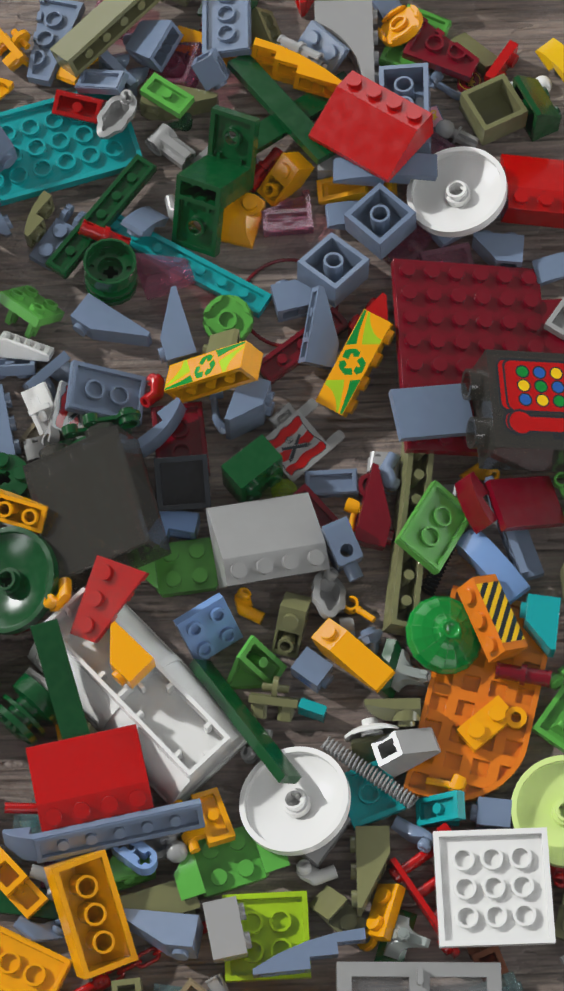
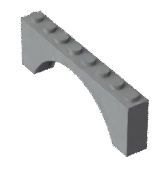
M372 0L314 1V20L350 49L346 57L352 63L357 73L379 84V72L374 70V66H379V51H374V45H378V30H373V24H377V10H373ZM336 154L317 165L318 180L333 177V159L342 157Z

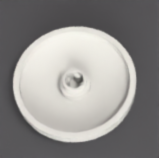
M452 147L435 153L437 154L438 170L436 181L410 180L407 186L406 197L408 206L416 212L417 224L427 232L442 237L467 236L485 228L500 214L508 195V183L501 164L491 154L474 147Z
M301 746L281 749L302 776L296 784L279 783L265 764L260 761L245 779L239 798L240 817L252 839L265 850L283 856L307 854L326 845L343 827L351 805L349 782L339 764L331 756L318 749Z

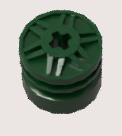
M114 238L101 239L91 244L85 251L83 258L87 293H90L108 306L121 305L129 301L136 293L138 286L135 252L130 245Z
M24 673L12 685L18 698L14 700L6 694L1 697L8 708L6 709L0 704V722L16 738L25 741L31 746H35L38 740L31 731L33 730L43 737L46 732L40 724L41 720L50 725H55L57 719L49 692L35 679Z

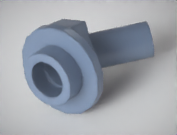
M375 627L366 628L360 632L361 636L357 639L377 655L379 644L382 643L381 636L383 631L381 629L376 630Z

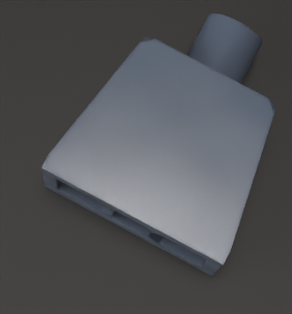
M142 20L133 33L128 32L124 35L123 43L126 51L137 63L162 73L184 35L172 20Z
M347 516L322 526L321 531L326 542L327 554L333 567L338 572L344 570L349 583L362 578L364 575L358 563L362 561L364 556ZM342 551H345V552H347L350 556H349V557H344V556L341 554V552H342Z

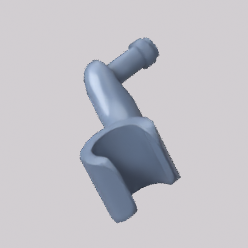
M434 71V73L431 72L429 74L430 88L434 89L437 87L451 98L460 101L461 92H457L442 83L441 81L444 76L441 72Z
M223 391L209 395L211 401L213 423L220 434H226L225 423L220 417L218 399L224 398Z

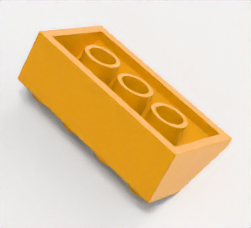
M105 849L70 857L44 867L77 977L87 980L139 960Z

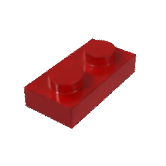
M510 40L486 72L484 82L503 73L506 75L508 68H513L519 59V55H517L518 44Z

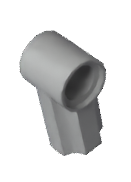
M162 123L145 140L151 152L157 156H165L182 170L192 164L191 160L196 157V151L178 139L175 131L167 124Z

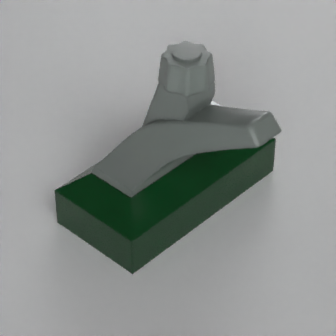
M387 638L381 660L391 667L395 674L377 694L383 699L393 698L395 693L399 692L406 685L428 688L431 679L430 671L414 668L407 649L396 639Z
M400 909L391 942L380 941L374 962H404L408 948H429L431 939L413 931L418 914Z

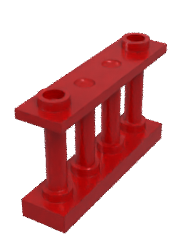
M446 822L436 828V831H452ZM433 846L429 853L420 851L401 865L393 857L390 859L389 865L391 868L388 870L391 877L397 884L400 882L403 884L438 935L437 910L433 912L424 900V897L436 890L435 876L416 888L407 875L434 856ZM441 948L446 956L451 954L453 959L457 958L460 954L458 948Z

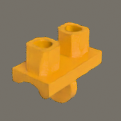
M0 28V56L7 49L11 51L2 62L13 72L22 64L28 68L30 59L20 48L23 47L25 50L30 48L31 45L28 43L31 36L30 33L25 29L18 31L15 28L11 31L13 36L11 38Z

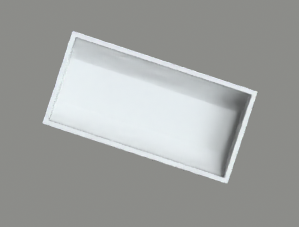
M83 587L59 611L54 612L44 622L53 619L58 620L85 717L98 732L136 724L149 785L168 805L179 799L183 802L187 801L191 794L200 789L247 744V741L192 670L126 603L117 614L118 617L115 622L154 658L156 667L133 689L127 684L121 686L111 675L113 670L110 665V628L98 643L70 634L85 591ZM34 642L27 657L43 673Z

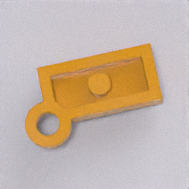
M498 695L458 727L456 733L475 752L506 726L512 729L522 728L526 723L527 714L520 707L509 708ZM517 713L520 715L521 720L513 722L511 715Z
M378 884L366 923L368 929H365L366 939L370 936V940L367 944H357L361 950L365 952L371 951L378 941L391 942L406 890L402 885Z

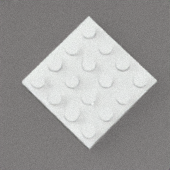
M547 827L433 831L439 948L550 945L556 943Z

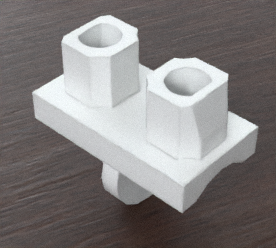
M46 382L21 392L28 408L27 412L32 417L39 435H43L48 427L54 399Z

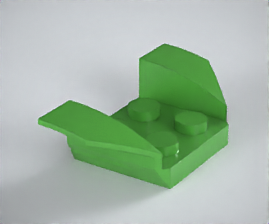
M210 537L157 544L150 555H144L140 547H132V541H128L131 567L150 573L145 580L155 587L156 591L163 598L216 591L219 584ZM147 543L142 546L146 553L151 551Z
M241 826L234 829L236 834L234 841L208 848L205 839L199 840L198 843L201 850L196 854H190L188 848V855L184 861L179 863L174 873V878L181 901L204 894V897L211 898L269 877V872L290 866L288 857L265 850L252 839L245 827Z

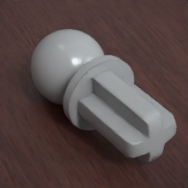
M443 119L436 124L435 132L437 136L441 139L452 138L453 145L456 142L465 147L476 148L479 142L477 137L463 131L462 126L458 130L455 129L454 124L450 120Z
M181 833L163 836L160 839L162 845L167 844L166 857L173 863L184 861L188 855L186 844L177 840Z

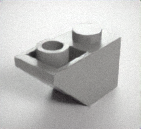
M431 727L396 730L371 743L378 766L394 778L441 753Z

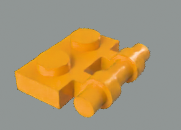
M217 787L191 794L190 800L198 798L201 800L205 827L186 831L181 835L183 843L189 848L190 854H196L201 850L198 843L199 840L205 839L208 848L234 841L236 838ZM179 799V800H176L175 802H173L172 804L179 803V802H183V801H182L181 799Z

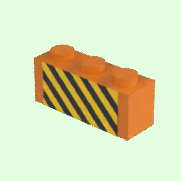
M496 574L472 577L456 589L488 662L511 659L528 647Z

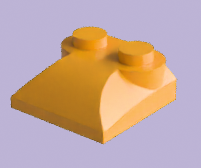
M247 192L225 207L221 242L253 249L266 207V201L255 194Z

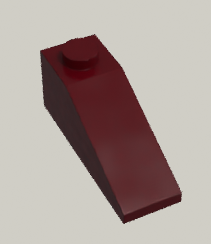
M373 463L369 470L354 534L360 546L383 551L386 545H391L394 530L390 529L391 517L379 465Z

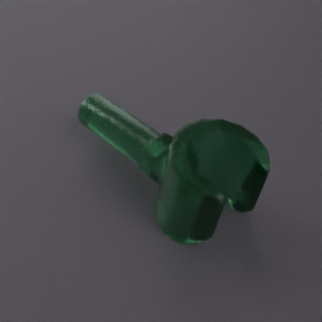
M185 113L179 121L167 123V125L172 129L178 128L181 131L187 132L192 128L193 119H191L190 113Z

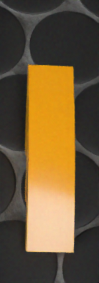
M255 38L251 56L256 62L273 66V75L294 80L293 89L330 99L335 88L341 82L339 78L303 55L278 44Z

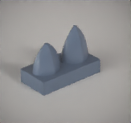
M106 50L99 56V69L126 71L129 77L123 90L129 89L133 92L134 96H137V87L146 79L149 67H136L126 70L130 55L126 53L111 55Z
M63 351L22 385L24 390H27L42 382H46L55 400L56 389L49 376L58 382L63 380L68 383L70 372L68 360L71 358Z

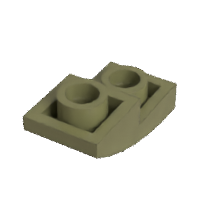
M43 191L34 203L25 225L24 235L27 246L30 248L38 243L46 233L47 229L44 219H48L55 208L52 195L46 191Z

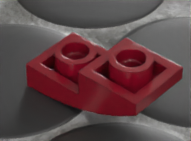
M474 471L455 483L461 508L476 534L498 520L483 499L488 494V491Z

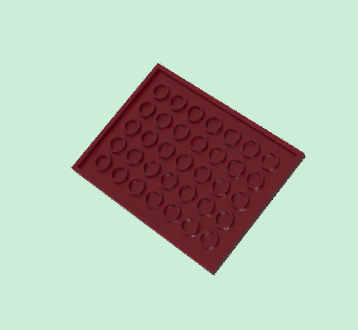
M393 258L390 264L400 388L465 383L476 428V433L470 436L404 441V453L555 460L558 455L556 439H554L553 434L530 433L529 435L519 436L510 433L505 428L503 418L507 411L501 407L496 375V362L498 359L547 360L541 310V289L534 269ZM530 413L532 415L553 416V413Z

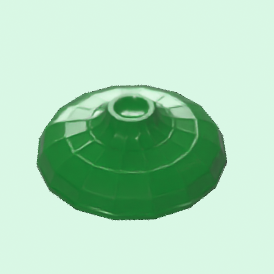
M433 596L420 602L409 615L405 627L407 644L413 657L426 669L438 674H456L469 668L477 659L481 644L462 602L451 597Z

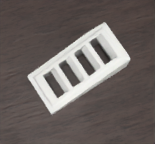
M3 331L0 335L1 358L48 362L54 354L53 347L18 334Z

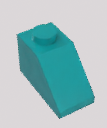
M528 593L526 602H521L519 618H524L523 628L545 655L553 657L556 651L561 598Z

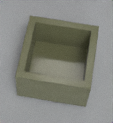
M505 73L461 92L459 109L482 146L526 126L528 110Z

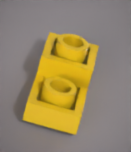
M552 38L537 49L535 53L548 71L554 68L564 82V45L555 38Z

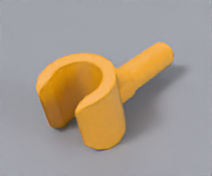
M349 497L344 511L351 513L349 523L354 532L357 516L360 511V502Z
M349 596V601L353 602L355 606L349 608L345 605L343 611L348 615L360 614L370 622H375L376 617L359 606L357 597Z
M454 774L451 781L426 778V784L442 786L450 791H464L467 785L466 778L458 774Z

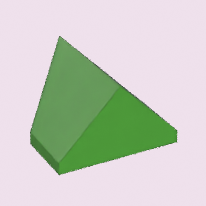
M251 635L237 655L227 682L233 690L262 688V682L273 684L274 676L281 677L287 666L255 636Z

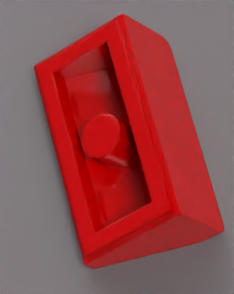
M56 89L52 114L98 124L97 115L105 106L107 100Z

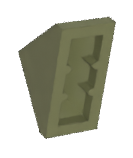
M255 7L251 14V45H253L256 37L281 45L280 42H277V39L282 33L273 12Z

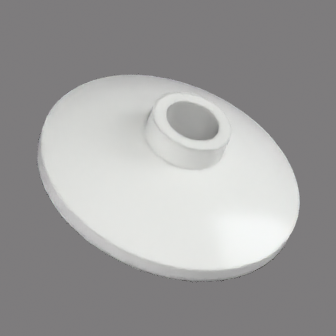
M370 717L361 720L362 725L348 732L344 738L346 742H351L355 738L388 734L399 730V727L388 723H378L377 717Z

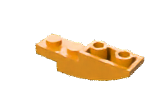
M0 489V521L42 533L48 506Z
M0 847V890L29 920L49 899Z

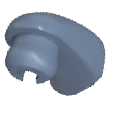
M397 815L391 828L407 841L417 844L421 852L429 853L433 846L432 833Z
M20 915L13 925L27 939L36 943L65 937L59 919L46 923H36Z

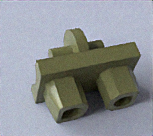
M274 676L273 684L262 682L261 689L262 691H270L272 693L251 692L248 703H251V713L255 718L266 719L268 705L279 706L277 721L292 722L295 708H298L300 698L279 696L278 693L289 694V685L279 684L280 676Z

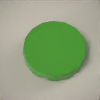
M221 295L209 302L203 314V328L209 338L212 334L235 328L240 329V342H242L252 331L254 323L253 312L248 303L238 296Z

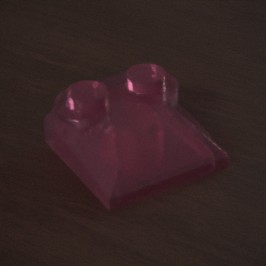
M180 42L163 72L160 73L149 69L146 80L155 72L173 84L196 88L199 78L191 65L194 58L202 54L201 42Z

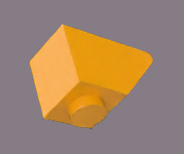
M114 621L110 625V665L113 670L111 675L121 686L127 684L133 689L156 667L154 658Z

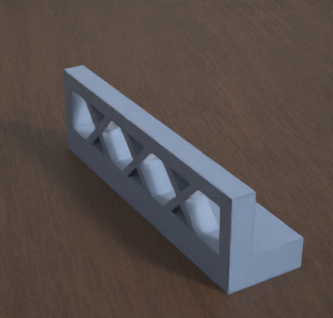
M493 475L486 477L484 483L489 479H494ZM486 494L485 496L488 501L489 507L493 511L488 494ZM496 520L495 523L509 561L526 581L543 577L544 570L529 531L501 532Z

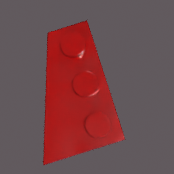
M97 555L70 634L98 643L118 617L119 611L127 601L131 600L135 594L134 591L142 581H145L150 573Z

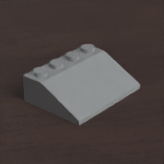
M308 492L206 508L219 588L330 569L326 542Z

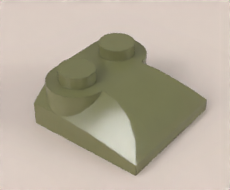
M420 698L364 699V707L371 715L383 721L397 722L398 727H414L415 721H420Z

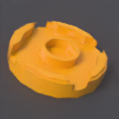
M406 5L398 6L384 16L381 21L383 25L381 28L378 27V37L385 46H400L408 42L420 30L423 23V15L415 5H410L411 7H406Z

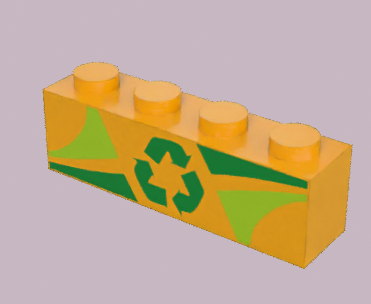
M364 309L315 401L345 418L348 414L352 415L359 401L356 399L360 391L364 392L370 383L371 378L368 377L373 367L376 369L383 358L381 352L385 344L389 346L395 336V331H393L395 326L391 322Z
M242 341L169 366L164 392L174 399L178 397L182 403L257 381L263 353L248 341Z

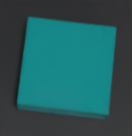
M301 698L298 705V714L324 723L327 707L306 698Z

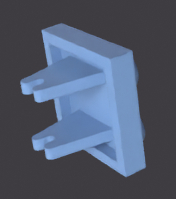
M220 592L173 620L193 659L207 660L243 638Z

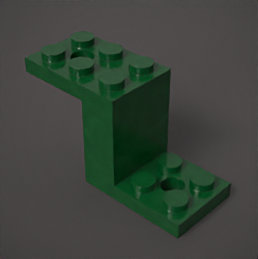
M219 105L211 108L207 155L179 172L176 177L172 242L214 258L220 254L224 208L251 190L254 185L260 118ZM230 131L237 135V142H234L230 137ZM193 221H197L201 225V231L197 230Z

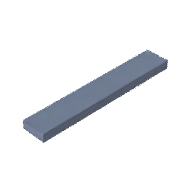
M198 798L32 834V840L38 864L204 828L205 822L201 800Z

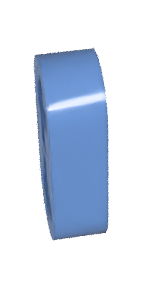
M143 841L128 844L129 849L125 846L111 848L112 854L118 860L141 876L151 875L157 869V854L153 848ZM140 858L143 860L150 858V864L144 862L141 865Z

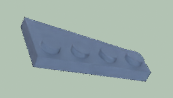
M39 0L41 5L40 11L37 12L36 20L38 23L33 36L34 47L31 50L27 79L30 83L52 86L60 66L51 53L50 48L81 21L86 9L83 2Z

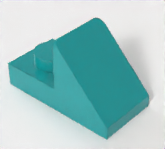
M453 790L429 797H422L416 801V825L420 827H439L445 822L449 827L459 826L460 820L466 819L464 791Z

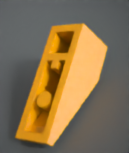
M330 618L311 637L321 654L376 693L395 674L391 667L362 642Z

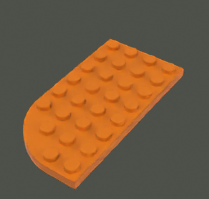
M453 585L450 597L462 602L456 590L460 586ZM516 600L510 606L528 647L513 658L500 660L499 662L518 666L528 664L530 668L545 670L548 657L523 628L524 618H519L521 601ZM482 646L477 659L469 668L456 674H438L432 671L418 728L431 727L433 729L441 753L407 771L402 793L408 788L406 794L411 791V795L415 794V796L422 798L449 792L448 788L426 784V778L451 781L454 774L466 778L467 785L464 789L465 802L477 800L478 797H485L502 787L518 770L527 752L541 686L527 683L522 686L519 685V682L495 679L497 661L488 662ZM498 695L509 708L520 707L526 712L527 720L522 728L512 729L506 726L475 752L456 733L458 727ZM514 713L511 715V720L519 722L521 717L519 714Z

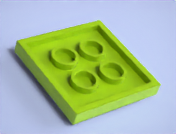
M307 891L222 895V899L236 896L237 903L244 904L247 920L241 921L243 932L249 931L252 948L247 949L248 957L225 962L226 983L312 979L311 972L254 978L252 970L278 953L310 940Z

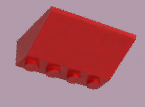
M352 70L335 88L308 137L389 183L434 133L433 113Z
M501 154L500 164L505 172L508 183V195L501 211V222L564 229V160Z
M136 724L25 748L42 832L154 808Z

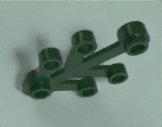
M125 407L120 409L117 415L99 418L97 413H87L82 416L84 428H78L77 424L74 423L63 426V436L67 440L59 443L57 448L59 459L61 461L77 459L80 456L78 448L95 440L96 446L99 449L111 446L113 429H115L118 438L130 436L132 434L131 429L140 424V411L133 407ZM83 436L75 441L72 440V438Z

